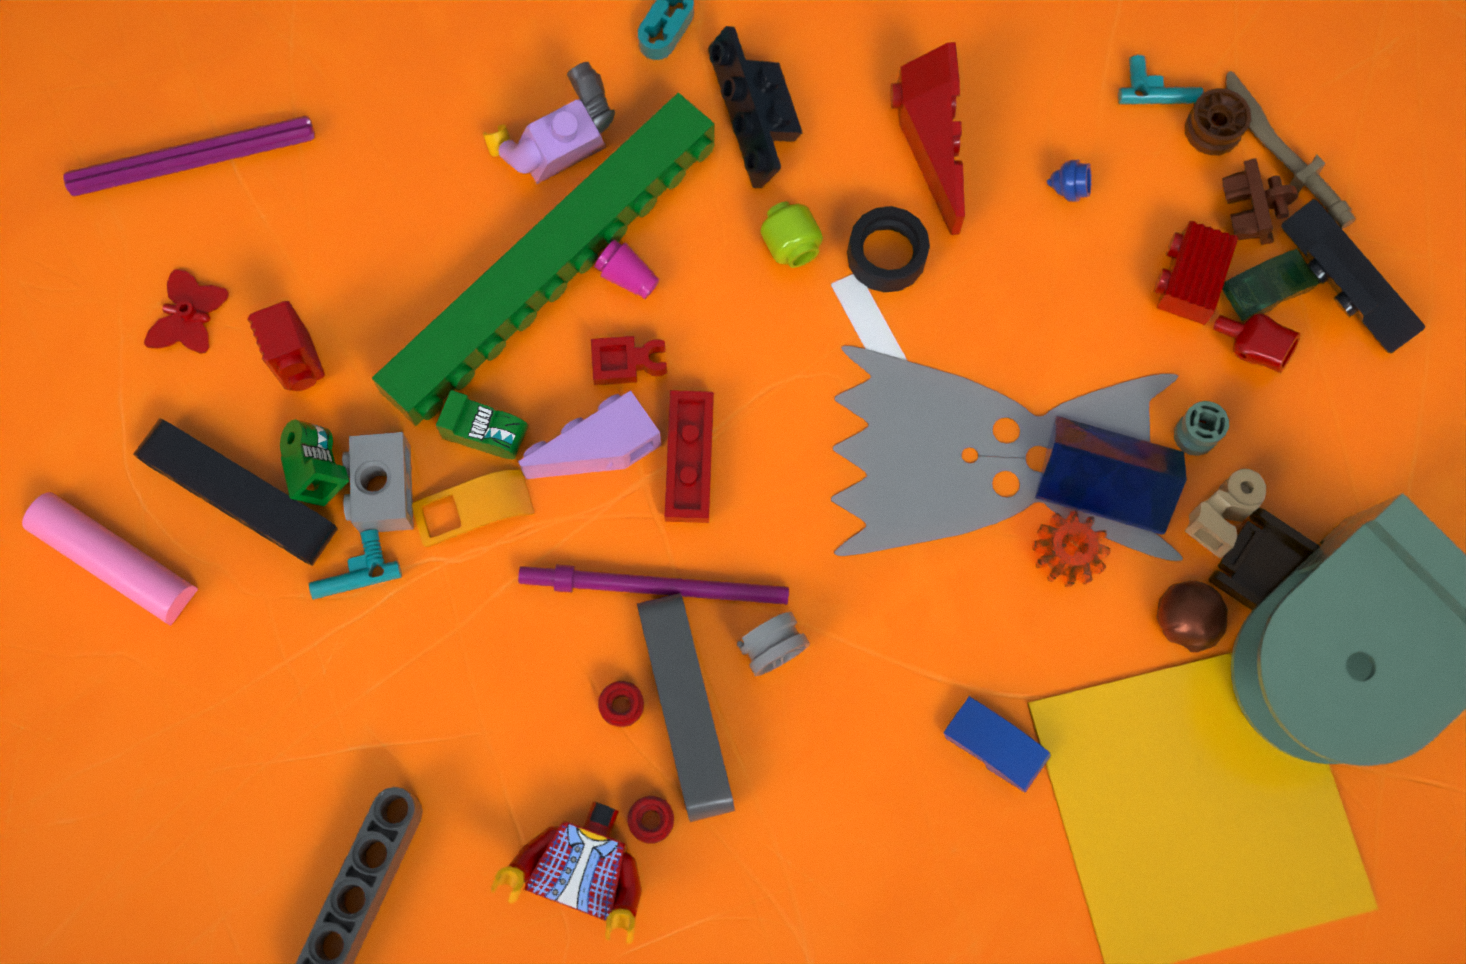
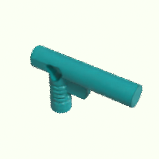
M1134 55L1129 58L1131 88H1119L1118 103L1195 104L1204 91L1203 87H1164L1163 76H1147L1146 57L1144 55ZM1140 91L1144 96H1137L1135 92Z
M371 529L360 533L365 554L348 559L349 573L309 582V590L313 600L402 578V571L398 560L389 563L384 562L378 530ZM377 566L384 570L383 575L372 577L373 571Z

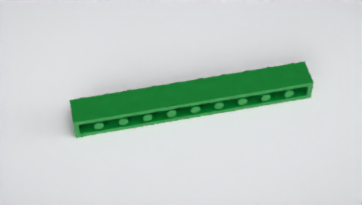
M678 92L372 377L379 392L415 426L423 419L429 420L441 410L444 404L443 400L448 397L451 390H461L466 387L473 379L475 370L483 362L495 359L504 350L506 341L517 330L524 331L533 323L540 308L548 301L554 302L560 298L567 288V283L578 272L580 274L587 272L596 262L597 254L613 240L619 242L625 235L627 226L635 218L646 216L655 206L657 198L667 188L672 190L680 184L685 177L686 170L696 161H704L711 154L715 147V123Z

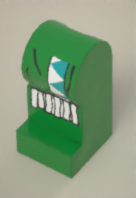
M453 390L450 391L436 423L442 439L506 459L516 458L529 427L524 420L515 415L496 411L492 407L469 400L467 395Z
M297 419L291 420L284 427L280 438V451L290 499L325 506L349 482L346 467L335 463L332 452L333 435L328 428ZM312 483L314 486V491L308 490L306 488Z

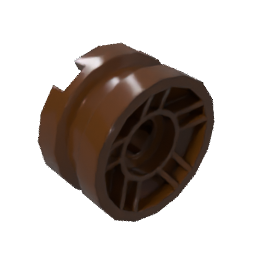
M1223 88L1206 91L1196 100L1193 109L1186 119L1185 135L1189 143L1199 152L1215 156L1229 153L1239 144L1242 136L1246 133L1251 122V110L1246 100L1234 91Z

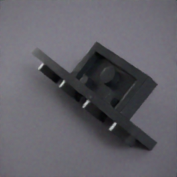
M725 26L709 45V58L713 65L721 89V95L725 101L733 132L736 135L752 187L762 188L781 169L773 141L795 142L803 131L779 62L746 60L735 27Z
M1311 200L1282 223V230L1310 261L1306 264V267L1312 276L1321 285L1326 281L1337 293L1333 299L1348 317L1355 314L1387 353L1395 352L1424 330V323L1317 200Z

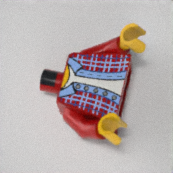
M593 802L583 827L563 820L559 827L551 826L546 828L521 848L508 867L501 868L496 873L491 892L495 893L498 886L507 884L513 888L508 903H515L519 898L523 884L526 882L523 890L606 921L605 939L608 941L610 940L612 930L616 928L625 929L627 931L626 944H631L634 940L635 917L642 888L637 862L627 852L628 846L623 842L610 838L619 811Z

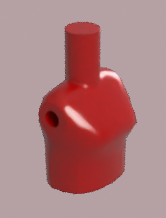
M1262 313L1252 315L1245 324L1219 315L1213 327L1214 331L1235 339L1233 351L1239 359L1253 365L1264 366L1278 373H1281L1289 363L1301 336V333L1275 322L1269 316Z

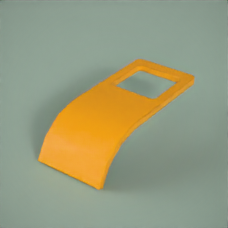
M503 470L489 473L412 503V510L420 538L425 547H431L506 518L535 514L522 470ZM453 496L461 526L431 538L423 507Z

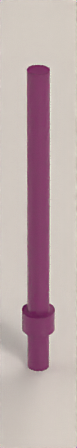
M556 564L555 569L520 566L518 576L519 584L552 586L554 591L572 593L573 588L668 596L681 593L682 597L788 605L789 587L578 571L572 565Z

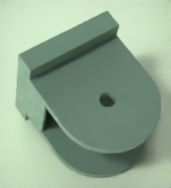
M1404 493L1345 518L1320 542L1321 546L1251 611L1237 634L1231 656V679L1239 707L1249 724L1265 741L1289 756L1321 764L1357 766L1389 764L1409 757L1423 749L1466 709V554Z

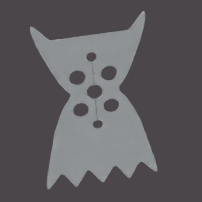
M854 346L841 347L842 351L870 374L871 377L866 382L834 398L836 402L868 423V427L863 431L833 446V451L861 468L867 474V477L862 481L831 497L833 503L866 523V527L862 531L845 541L835 550V555L865 554L966 534L1001 522L1024 511L1033 503L1041 502L1062 518L1128 548L1169 561L1183 560L1180 553L1153 531L1151 506L1149 402L1176 381L1178 375L1158 374L1126 381L1064 402L1044 416H1035L1016 401L964 377ZM1001 418L1013 419L1020 429L1017 440L1007 444L998 441L993 435V425ZM1067 421L1080 423L1086 431L1085 441L1075 447L1064 444L1059 437V429L1062 424ZM1034 446L1047 448L1053 456V464L1050 469L1044 472H1037L1029 468L1026 463V454L1029 449ZM971 447L978 452V459L974 463H966L962 459V451L965 448ZM1105 455L1114 456L1117 460V467L1113 470L1104 469L1101 465V458ZM1009 471L1015 474L1020 483L1019 491L1012 497L998 495L992 485L993 478L997 473ZM1077 475L1084 480L1087 490L1082 499L1070 501L1062 496L1059 484L1063 477Z

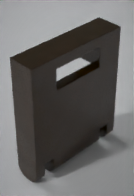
M1257 508L1250 515V519L1261 526L1262 529L1247 521L1238 533L1233 549L1225 554L1218 564L1219 569L1225 573L1215 570L1209 578L1210 583L1251 610L1320 547L1262 508Z

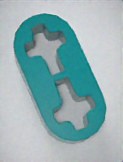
M694 0L655 1L638 29L639 49L645 57L652 60H662L673 52L693 20ZM678 3L683 4V9L677 8L670 18L669 6L675 7ZM663 29V41L658 39L654 44L650 43L649 36L655 38Z

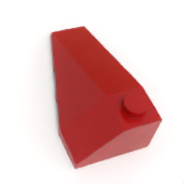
M947 42L900 66L897 83H891L890 85L891 108H898L899 125L951 235H959L965 218L963 163L961 160L954 161V157L959 156L960 137L962 136L961 121H953L956 115V97L960 96L956 42Z

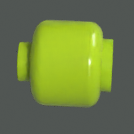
M785 201L774 205L768 210V218L762 223L760 233L774 260L779 264H789L791 268L800 267L812 261L820 252L818 248L822 243L823 234L809 208L802 204L790 205L789 202Z

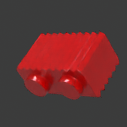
M1189 221L1182 233L1174 232L1166 251V256L1172 258L1171 265L1168 270L1164 268L1161 270L1154 287V293L1160 294L1156 308L1205 325L1215 313L1238 237L1230 235L1228 232H1221L1220 229L1214 230L1211 226L1205 227L1204 224H1197L1195 221Z
M282 301L249 314L247 320L251 324L250 328L254 332L253 336L257 340L256 344L260 348L259 352L262 355V360L284 389L288 391H303L314 386L317 380L325 376L309 331L297 315L292 304H290V301Z

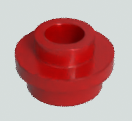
M613 682L606 686L599 696V712L602 718L614 727L623 728L631 726L640 719L644 711L643 695L639 688L630 682ZM625 697L630 701V707L626 712L619 713L613 709V703L617 698Z
M642 797L629 810L628 827L632 835L643 843L654 844L663 841L669 836L674 827L673 810L660 797ZM650 811L656 812L660 816L659 825L653 829L646 828L642 823L643 816Z

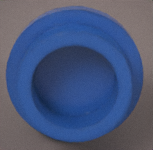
M1079 159L1066 161L1062 164L1060 170L1052 173L1050 179L1047 180V184L1054 188L1057 194L1064 196L1070 202H1078L1080 197H1089L1092 185L1090 163H1080Z

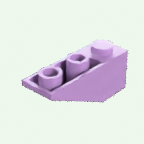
M629 391L623 396L615 394L607 398L599 405L598 411L588 418L583 419L580 417L572 420L562 428L561 435L548 443L540 441L532 445L523 454L524 458L518 462L526 479L626 469L661 446L660 431L632 391Z

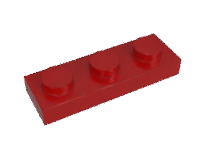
M670 390L665 522L709 523L714 392Z

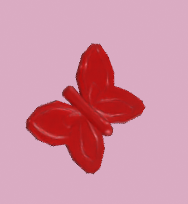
M175 269L171 272L167 281L168 298L176 305L165 303L162 307L164 313L172 315L160 318L148 330L144 344L147 348L160 349L170 347L179 341L192 351L200 354L206 353L209 349V337L203 323L211 320L207 313L217 310L228 299L229 293L225 288L214 285L199 286L196 278L187 271Z

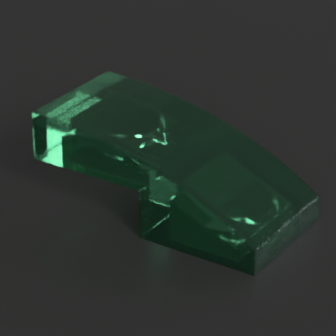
M1294 249L1260 263L1225 281L1222 291L1241 321H1245L1254 314H1264L1271 311L1283 301L1310 292L1320 283L1307 269V263L1298 249Z

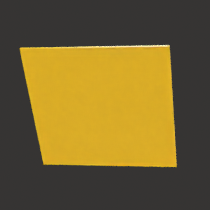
M1232 653L1028 702L1039 744L1051 754L1045 765L1104 964H1170L1378 910L1329 764L1312 763L1289 756L1273 747L1254 730L1242 713L1233 690L1231 679Z

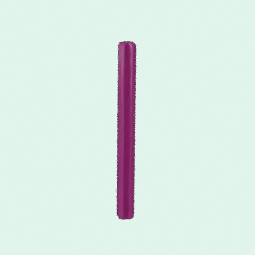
M302 116L67 171L63 175L64 184L70 195L77 196L311 141L315 138V132L310 118Z

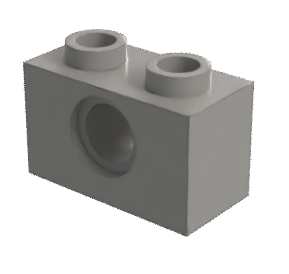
M404 433L349 436V451L343 452L342 464L346 467L348 477L350 478V494H345L343 500L346 520L351 521L359 533L371 529H376L378 532L413 530L411 445ZM377 476L387 477L386 484L380 490H367L368 484L373 478Z

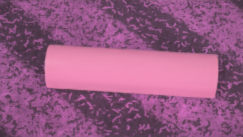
M52 492L39 496L29 506L23 517L22 526L25 530L170 626L198 590L194 585Z

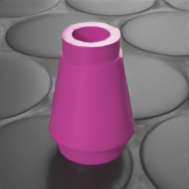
M613 240L605 248L594 266L602 272L600 277L641 296L643 299H646L660 281L627 243L621 245L616 240Z

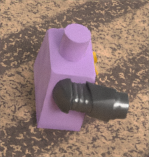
M583 62L573 67L567 73L579 99L526 126L518 144L511 140L505 125L497 126L499 130L497 132L482 133L490 155L500 156L520 173H531L536 184L605 149L606 146L600 134L613 121L615 110H610L601 74L592 69L589 62Z

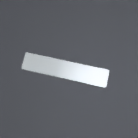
M854 274L832 283L831 286L865 349L907 361L868 288L859 282Z

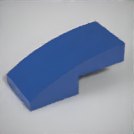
M970 696L943 732L948 741L982 761L989 771L1026 793L1051 756L1049 751L1027 734Z

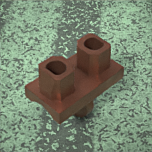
M1257 158L1244 161L1245 171L1222 178L1227 205L1248 199L1251 200L1252 209L1230 214L1234 235L1238 237V240L1259 237L1261 245L1274 243L1269 209L1275 210L1277 219L1288 217L1287 205L1297 200V189L1292 185H1282L1280 176L1276 175L1268 178L1269 189L1264 191Z

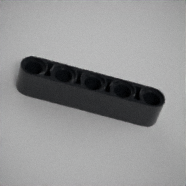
M161 418L158 419L133 453L137 459L310 566L315 564L338 531V527L297 500L290 499L286 493Z

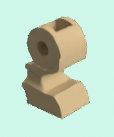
M1251 469L1235 471L1208 500L1201 502L1189 514V524L1185 532L1221 559L1233 549L1237 539L1236 526L1230 524L1225 519L1243 522L1260 507L1266 496L1264 479L1259 473Z

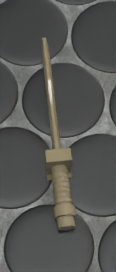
M1232 71L1228 72L1226 88L1238 93L1246 100L1251 110V122L1248 128L1293 173L1294 177L1289 185L1295 186L1298 194L1306 186L1328 210V214L1337 222L1341 229L1351 225L1356 220L1351 212V207L1345 200L1342 201L1319 175L1326 163L1316 154L1313 161L1307 165L1275 133L1261 106L1236 74Z

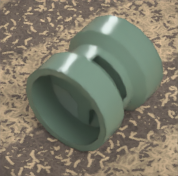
M1201 401L1195 403L1186 411L1174 428V439L1177 446L1189 455L1200 456L1207 454L1226 435L1229 429V418L1226 411L1214 402Z

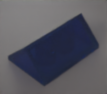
M1056 416L1035 499L1164 535L1187 480L1184 452Z

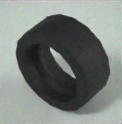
M893 206L875 208L863 214L852 228L847 249L849 268L856 279L869 289L884 293L901 291L914 284L923 273L930 249L928 231L921 220L908 210ZM891 230L899 232L912 244V259L906 266L900 269L887 270L876 267L864 255L863 245L865 239L875 231Z

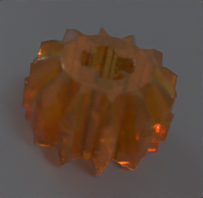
M1077 510L1070 511L1066 520L1059 513H1055L1050 518V525H1040L1037 533L1041 539L1034 541L1032 550L1043 554L1035 562L1036 568L1049 566L1052 569L1047 576L1048 581L1053 582L1059 575H1063V583L1066 588H1071L1075 584L1076 578L1083 585H1087L1093 580L1092 573L1101 574L1105 570L1106 565L1101 559L1109 556L1111 548L1100 544L1107 536V530L1094 532L1091 529L1095 523L1094 516H1089L1081 523ZM1069 542L1077 547L1073 556L1065 551Z

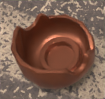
M1189 580L1171 585L1159 599L1156 618L1163 634L1170 642L1184 646L1192 653L1201 652L1215 647L1225 634L1228 608L1216 589L1203 582Z

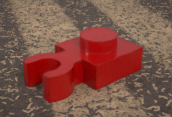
M634 336L591 339L594 385L637 383V371L644 370L652 376L666 374V362L655 363L649 359L654 353L666 352L665 341L654 339L646 342L643 347L635 348Z

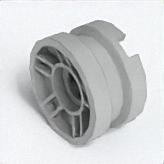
M792 612L780 614L764 622L743 636V642H737L742 655L748 654L752 662L749 667L755 676L763 675L778 668L799 655L810 645L806 635L798 633L795 627L797 620Z

